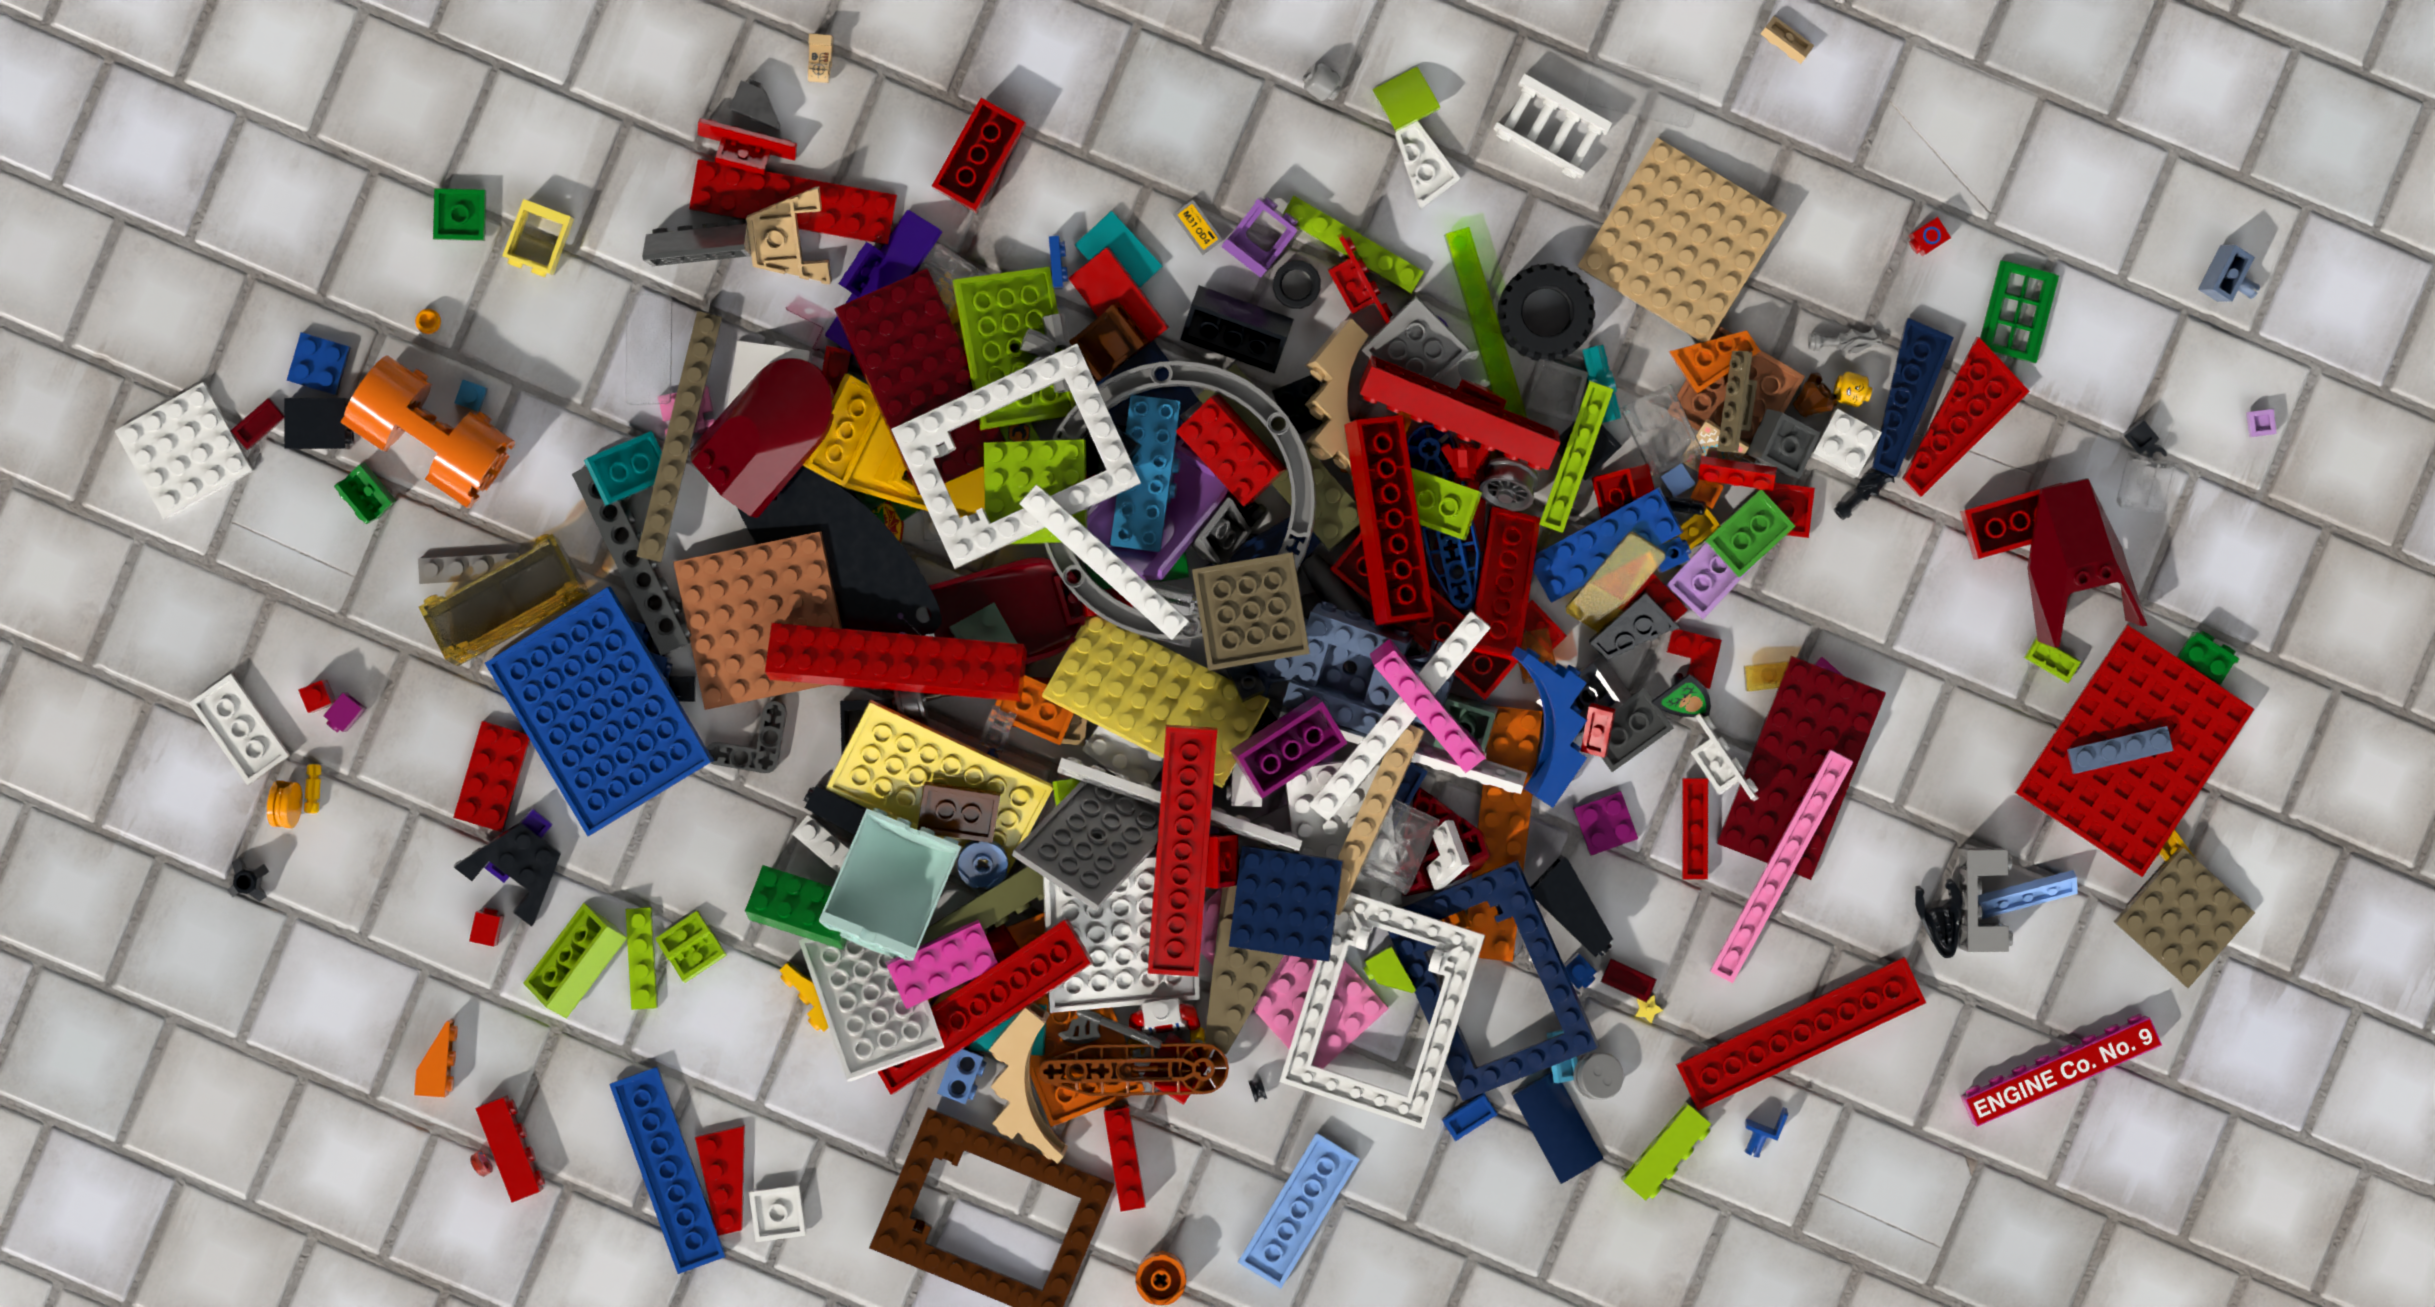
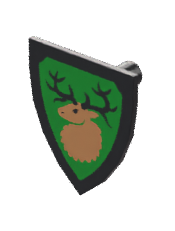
M1675 673L1673 675L1674 685L1651 701L1652 704L1663 711L1681 717L1695 718L1699 713L1703 717L1710 715L1711 703L1709 694L1705 686L1690 674L1683 677L1682 673Z

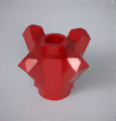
M1446 443L1441 447L1453 468L1455 480L1475 481L1478 469L1490 454L1489 450L1483 447L1475 449L1474 444L1460 443L1459 448L1452 449L1450 444Z

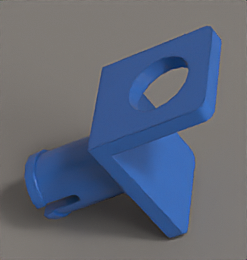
M1783 1107L1774 1129L1749 1119L1745 1120V1128L1753 1132L1744 1150L1745 1153L1752 1155L1753 1152V1157L1759 1158L1767 1138L1778 1141L1788 1117L1787 1108Z

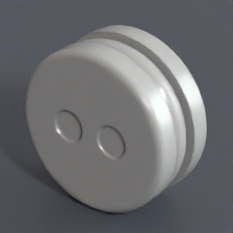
M1589 1053L1577 1062L1573 1078L1577 1090L1583 1096L1589 1099L1605 1100L1619 1092L1623 1084L1624 1073L1620 1062L1614 1056L1607 1053Z

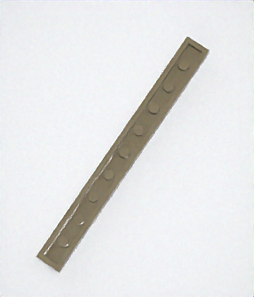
M697 311L637 557L662 563L722 322L721 316Z

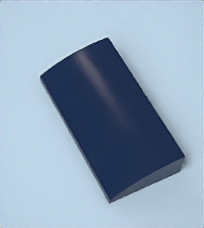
M1552 1072L1511 1093L1560 1184L1604 1159L1563 1083H1554Z

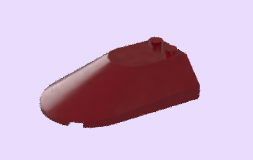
M786 358L770 363L756 374L690 448L691 462L723 498L747 515L759 517L822 443L830 430L834 414H831L834 393L828 378L816 365L802 359Z

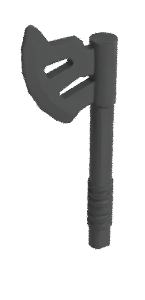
M1089 1009L1077 1010L1076 1015L1078 1018L1071 1021L1067 1031L1059 1033V1036L1065 1041L1074 1044H1086L1097 1040L1101 1036L1098 1031V1025H1103L1158 1049L1161 1048L1163 1043L1162 1040L1106 1018ZM1088 1020L1090 1021L1089 1035L1086 1034V1025ZM1077 1026H1079V1036H1075Z

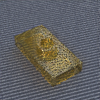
M1788 661L1743 666L1745 690L1749 692L1778 688Z

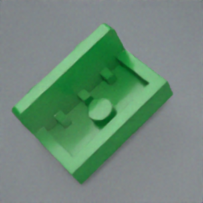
M365 462L359 464L344 480L334 485V488L339 492V496L354 510L355 515L365 524L377 520L397 501Z

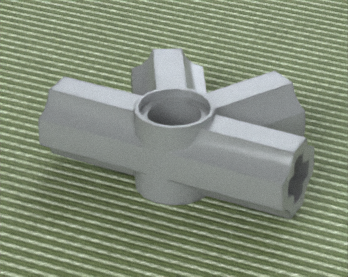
M1053 314L1042 318L1045 335L1030 328L1027 330L1020 350L1037 356L1027 366L1055 354V348L1064 350L1072 346L1069 343L1065 314ZM1065 379L1053 384L1055 393L1070 391Z

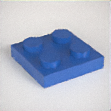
M301 332L286 381L337 395L351 347Z

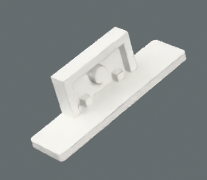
M1700 713L1695 716L1710 739L1693 750L1691 754L1717 793L1721 795L1740 782L1750 799L1753 801L1757 800L1758 796L1755 793L1758 791L1757 786L1751 778L1746 780L1742 774L1744 767L1737 757L1731 758L1727 752L1731 748L1722 736L1720 738L1717 737L1713 731L1716 729V726L1709 716L1703 717Z

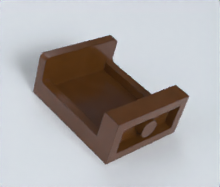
M1120 302L1111 305L1105 310L1106 312L1069 340L1072 346L1078 344L1093 379L1096 378L1098 381L1105 378L1150 342Z

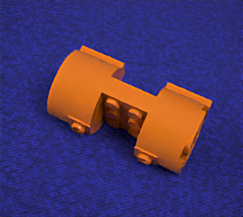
M384 356L372 367L359 384L340 422L386 452L406 431L437 452L425 480L466 508H472L474 503L480 498L477 493L480 490L482 492L484 490L487 491L510 457L506 452L508 448L513 449L515 441L491 425L492 419L480 411L477 414L469 412L455 428L446 423L435 422L437 417L426 409H422L432 386L431 383L426 381L429 376L417 368L413 372L390 356Z

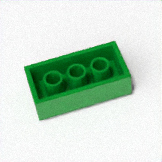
M762 865L745 909L749 920L842 950L847 942V939L840 936L841 932L829 930L819 922L833 887Z

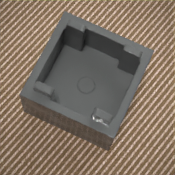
M1767 409L1746 455L1767 466L1777 467V471L1784 475L1800 479L1821 433L1782 412Z

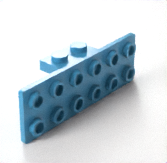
M1137 395L1130 397L1126 433L1142 445L1131 460L1141 484L1117 494L1110 542L1112 546L1154 552L1161 551L1167 504H1171V498H1176L1177 484L1174 483L1175 473H1179L1181 459L1177 458V453L1174 452L1181 407L1180 401Z

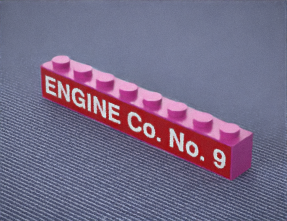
M2141 1014L2134 1015L2127 1019V1024L2120 1027L2118 1024L2109 1026L2104 1029L2105 1033L2097 1037L2095 1034L2086 1036L2081 1039L2082 1043L2073 1047L2072 1044L2066 1045L2058 1049L2059 1053L2052 1057H2049V1055L2041 1056L2034 1060L2036 1064L2026 1067V1065L2018 1066L2011 1070L2013 1073L2004 1078L2003 1075H1999L1988 1080L1989 1084L1980 1088L1979 1085L1965 1090L1966 1094L1961 1096V1099L1972 1124L1976 1127L2162 1046L2151 1018Z

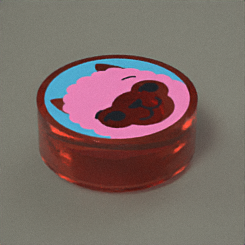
M477 1151L471 1155V1165L480 1176L485 1177L493 1172L492 1164L485 1153Z

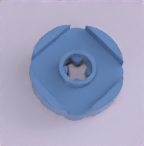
M970 841L961 849L958 856L959 875L967 885L973 888L986 887L988 889L997 886L1003 881L1007 873L1008 858L1004 848L995 841L993 843ZM978 860H988L987 864L989 867L985 868L982 866L978 868Z

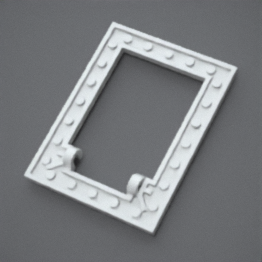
M1078 344L891 429L955 569L1046 527L1025 508L993 523H990L984 508L976 510L975 514L965 515L960 518L934 458L947 455L956 449L949 433L950 431L1063 379L1066 380L1106 467V471L1051 495L1056 502L1071 515H1074L1141 484Z
M1351 892L1341 915L1336 914L1330 961L1317 960L1279 1082L1425 1129L1485 935ZM1373 927L1436 946L1428 971L1445 976L1408 1096L1312 1065L1349 945L1366 950L1369 943L1368 938L1370 933H1372Z

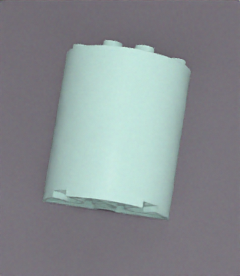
M874 808L873 811L866 809L819 918V922L829 930L841 932V937L860 946L893 958L899 956L904 960L911 961L915 958L961 846L958 845L959 842L951 837L945 836L942 839L935 836V832L928 828L913 829L910 827L912 823L906 819L897 817V820L887 817L888 813L881 809Z

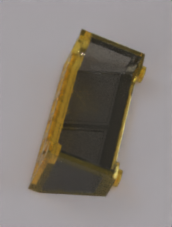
M544 534L535 540L536 544L533 545V549L446 597L432 595L423 601L424 604L419 606V609L445 660L460 666L590 595L587 586L556 536Z

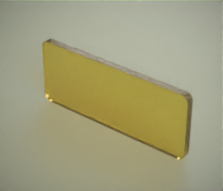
M1629 532L1566 605V612L1596 632H1599L1622 610L1665 560V552L1636 533Z

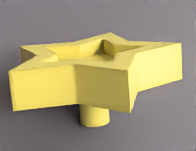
M1654 994L1649 997L1647 1003L1636 999L1639 1008L1635 1017H1645L1652 1024L1655 1014L1663 1011V1009L1656 1005Z

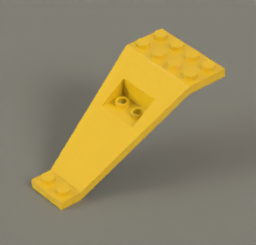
M845 374L832 400L831 414H834L830 430L803 466L838 486L928 511L921 494L917 495L908 473L906 477L903 476L906 468L869 386L852 375ZM984 466L945 483L960 518L965 515L975 514L976 510L980 508L985 510Z

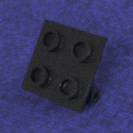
M1312 375L1272 390L1277 405L1287 415L1299 434L1316 428L1322 423L1321 420L1311 415L1310 409L1305 405L1320 387L1319 381Z

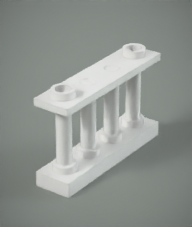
M1524 73L1518 84L1522 88V94L1504 126L1498 122L1493 128V130L1497 131L1496 136L1506 142H1509L1510 139L1563 168L1562 173L1572 179L1576 177L1581 179L1585 171L1579 168L1596 136L1601 133L1606 135L1612 122ZM1536 95L1544 100V106L1525 138L1514 132L1513 129L1529 100ZM1559 108L1566 112V119L1551 146L1546 150L1535 144V141L1552 111H1556ZM1580 120L1588 125V131L1569 163L1558 157L1557 154L1573 125Z

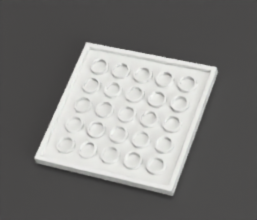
M1156 854L1148 855L1096 911L1043 876L1045 932L1063 920L1069 919L1094 962L1048 993V1009L1050 1013L1133 1006L1178 998L1181 1001L1200 1000L1199 974L1198 977L1148 974L1147 972Z

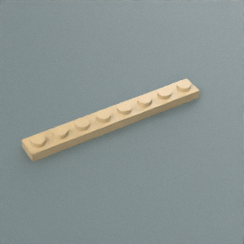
M1412 724L1405 729L1386 752L1337 858L1344 860L1337 915H1341L1424 735L1425 730Z

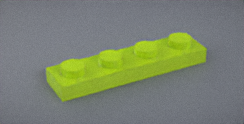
M652 907L627 908L625 912L631 1010L658 1008Z

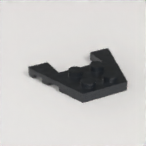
M519 822L495 837L487 845L472 852L465 859L456 862L454 868L473 881L488 862L498 867L529 891L513 912L532 927L561 852L525 824Z

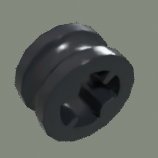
M1261 1077L1257 1078L1256 1082L1250 1080L1249 1085L1255 1102H1258L1259 1098L1267 1099Z

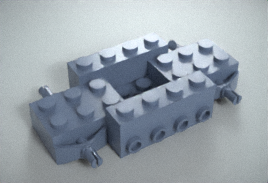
M1329 602L1318 603L1311 611L1309 619L1304 617L1310 654L1253 663L1266 689L1262 696L1265 698L1268 696L1270 685L1273 682L1290 680L1283 706L1295 709L1313 696H1316L1323 701L1336 724L1368 734L1399 697L1398 693L1373 665L1370 653L1388 639H1391L1418 674L1443 643L1441 641L1437 643V640H1432L1427 655L1408 656L1414 635L1409 634L1407 629L1399 626L1394 628L1386 625L1375 626L1374 618L1368 620L1360 617L1361 614L1358 612L1338 610L1336 605ZM1346 661L1355 662L1357 671L1354 673L1346 671L1344 663ZM1455 671L1435 694V697L1444 707ZM1417 716L1410 723L1420 729L1428 730Z

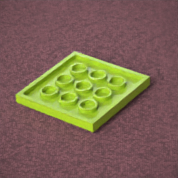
M1085 439L984 443L985 512L990 523L1023 509L1019 502L1036 484L1051 496L1087 479ZM1087 509L1072 515L1087 528ZM1043 528L1011 544L1063 542L1047 528Z

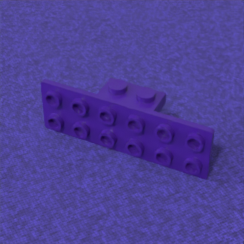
M907 210L891 233L888 245L884 244L881 250H878L866 242L848 270L844 273L838 284L852 293L846 303L915 274L941 236L942 230L912 211ZM836 317L825 333V336L855 355L838 317Z

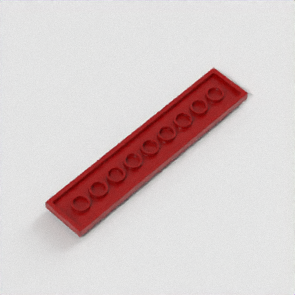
M1166 725L1148 974L1198 977L1217 728Z
M1069 919L1063 920L932 1007L931 1011L944 1048L878 1071L891 1095L897 1093L1019 1013L1024 1007L1031 1005L1092 965L1094 962Z
M1902 957L1677 1063L1676 1066L1696 1109L1699 1111L1926 1004V1001L1906 958Z

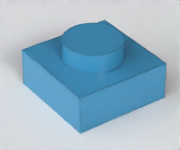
M462 380L454 403L479 412L488 388Z

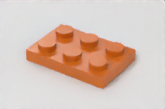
M1024 675L1021 701L997 699L990 716L1061 745L1074 713L1043 698L1042 694L1047 684Z

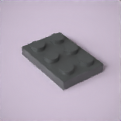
M1645 687L1633 694L1623 705L1615 710L1607 755L1605 758L1601 757L1611 772H1614L1674 729L1661 709L1652 704L1653 698Z

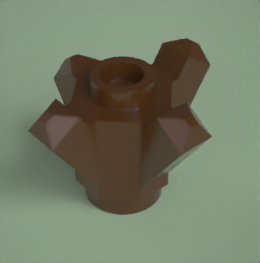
M1819 373L1810 374L1800 395L1796 398L1797 400L1793 402L1796 410L1804 418L1815 413L1832 411L1833 407L1837 406L1836 395L1831 393L1830 389L1822 382L1823 379Z

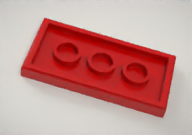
M1109 247L1105 248L1068 278L1097 317L1106 312L1105 310L1111 305L1120 302L1150 342L1170 328Z

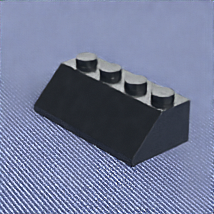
M1199 285L1180 340L1275 374L1294 319Z

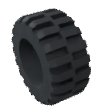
M1554 263L1536 264L1520 271L1505 286L1498 302L1497 321L1500 324V332L1506 338L1507 344L1518 351V354L1521 356L1529 357L1535 361H1554L1576 351L1586 341L1589 333H1591L1593 320L1595 319V302L1589 292L1590 288L1587 283H1584L1580 279L1581 276L1576 272L1573 273L1567 267L1562 265L1556 266ZM1540 289L1557 291L1566 299L1569 305L1570 316L1567 325L1561 332L1553 336H1540L1533 333L1523 320L1522 309L1525 300L1530 294Z

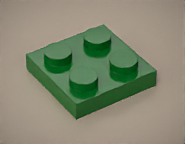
M434 188L433 239L485 241L486 190Z

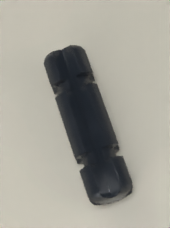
M1665 497L1673 512L1690 514L1692 512V514L1698 515L1705 513L1706 503L1703 501Z

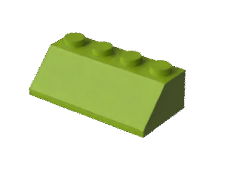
M583 903L523 984L546 1008L567 1019L600 973L606 968L615 953L621 948L627 937L615 925Z

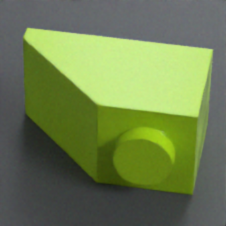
M1391 945L1364 960L1367 965L1363 969L1370 981L1375 978L1377 984L1410 993L1416 991Z

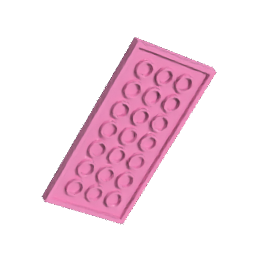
M1222 888L1204 903L1200 952L1212 965L1214 963ZM1284 955L1253 1010L1290 1049L1317 960ZM1344 961L1312 1064L1320 1068H1324L1389 1009L1346 961Z

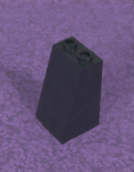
M1560 855L1530 886L1535 900L1593 956L1597 957L1598 954L1603 956L1612 947L1610 942L1613 938L1569 860Z

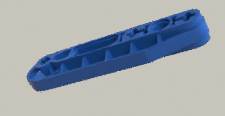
M1424 425L1417 428L1407 441L1411 467L1432 475L1443 474L1441 478L1452 481L1451 474L1453 473V468L1449 469L1451 465L1441 447L1446 443L1450 444L1452 449L1458 448L1453 435L1449 431L1442 432L1437 430L1433 425ZM1426 429L1430 431V438L1426 437ZM1445 434L1449 436L1443 443L1438 441ZM1430 445L1437 448L1436 451H1433L1434 455L1427 453ZM1460 481L1461 485L1466 486L1465 481ZM1474 520L1471 524L1473 541L1465 543V540L1435 530L1439 549L1433 551L1431 550L1427 530L1433 529L1422 526L1430 566L1448 598L1458 609H1471L1476 603L1481 552ZM1452 542L1458 545V548L1454 549L1455 557L1452 552L1448 551V548L1452 547ZM1473 545L1476 550L1475 567L1470 566L1466 548ZM1441 554L1444 574L1440 575L1436 569L1433 555ZM1458 566H1462L1464 570L1463 576L1460 579H1455L1453 577V570ZM1443 578H1446L1447 586L1444 583ZM1455 585H1462V589L1457 586L1455 587ZM1462 590L1464 593L1469 594V597L1465 598V603L1459 600V597L1462 596Z

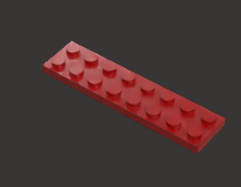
M698 159L689 209L746 220L749 214L814 187H820L822 210L818 212L797 213L799 230L888 245L897 195L765 171L764 175Z

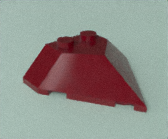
M1421 787L1415 793L1412 809L1409 808L1401 844L1403 849L1400 864L1397 863L1398 869L1395 873L1403 896L1435 891L1426 867L1440 856L1432 832L1446 820L1454 821L1470 863L1449 884L1480 870L1490 856L1483 832Z

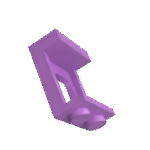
M1259 197L1255 201L1253 207L1221 246L1260 278L1265 275L1300 229L1296 225L1298 221L1287 212L1283 215L1276 209L1278 205L1268 197L1265 199ZM1263 210L1287 228L1270 251H1264L1246 235L1248 229Z

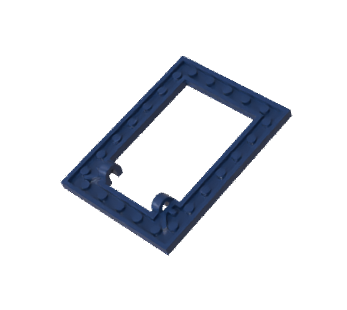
M1518 860L1401 907L1441 920L1488 901L1490 907L1495 906L1497 908L1496 922L1513 917L1564 1032L1477 1067L1461 1029L1457 1024L1446 1065L1462 1101L1599 1047L1596 1036ZM1388 931L1404 970L1416 989V997L1430 1026L1442 986L1436 973L1428 971L1430 959L1426 951L1434 949L1436 946Z

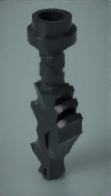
M1882 471L1867 473L1860 479L1861 483L1857 484L1858 488L1854 489L1855 494L1846 502L1839 501L1833 509L1834 512L1842 520L1850 518L1852 516V509L1862 500L1868 501L1872 495L1879 496V492L1884 484L1888 482L1895 483L1894 476Z

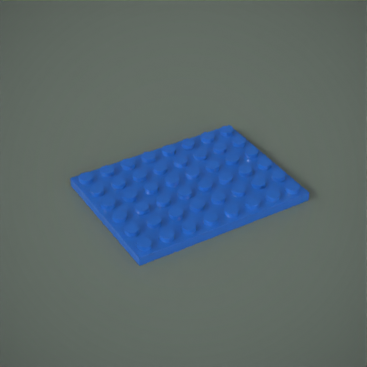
M611 586L601 590L485 662V665L587 837L714 761Z

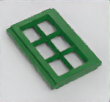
M2000 260L1980 339L1996 354L2036 364L2059 275ZM2011 273L2025 276L2020 296L2007 293ZM2030 278L2043 281L2038 300L2025 297ZM2005 298L2018 301L2013 321L2000 318ZM2023 303L2037 306L2032 326L2018 323ZM1998 323L2012 327L2007 346L1993 343ZM2016 328L2030 331L2025 351L2012 348Z

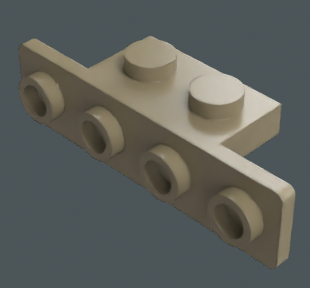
M1732 351L1718 442V451L1737 453L1741 430L1750 431L1757 381L1749 379L1752 352Z

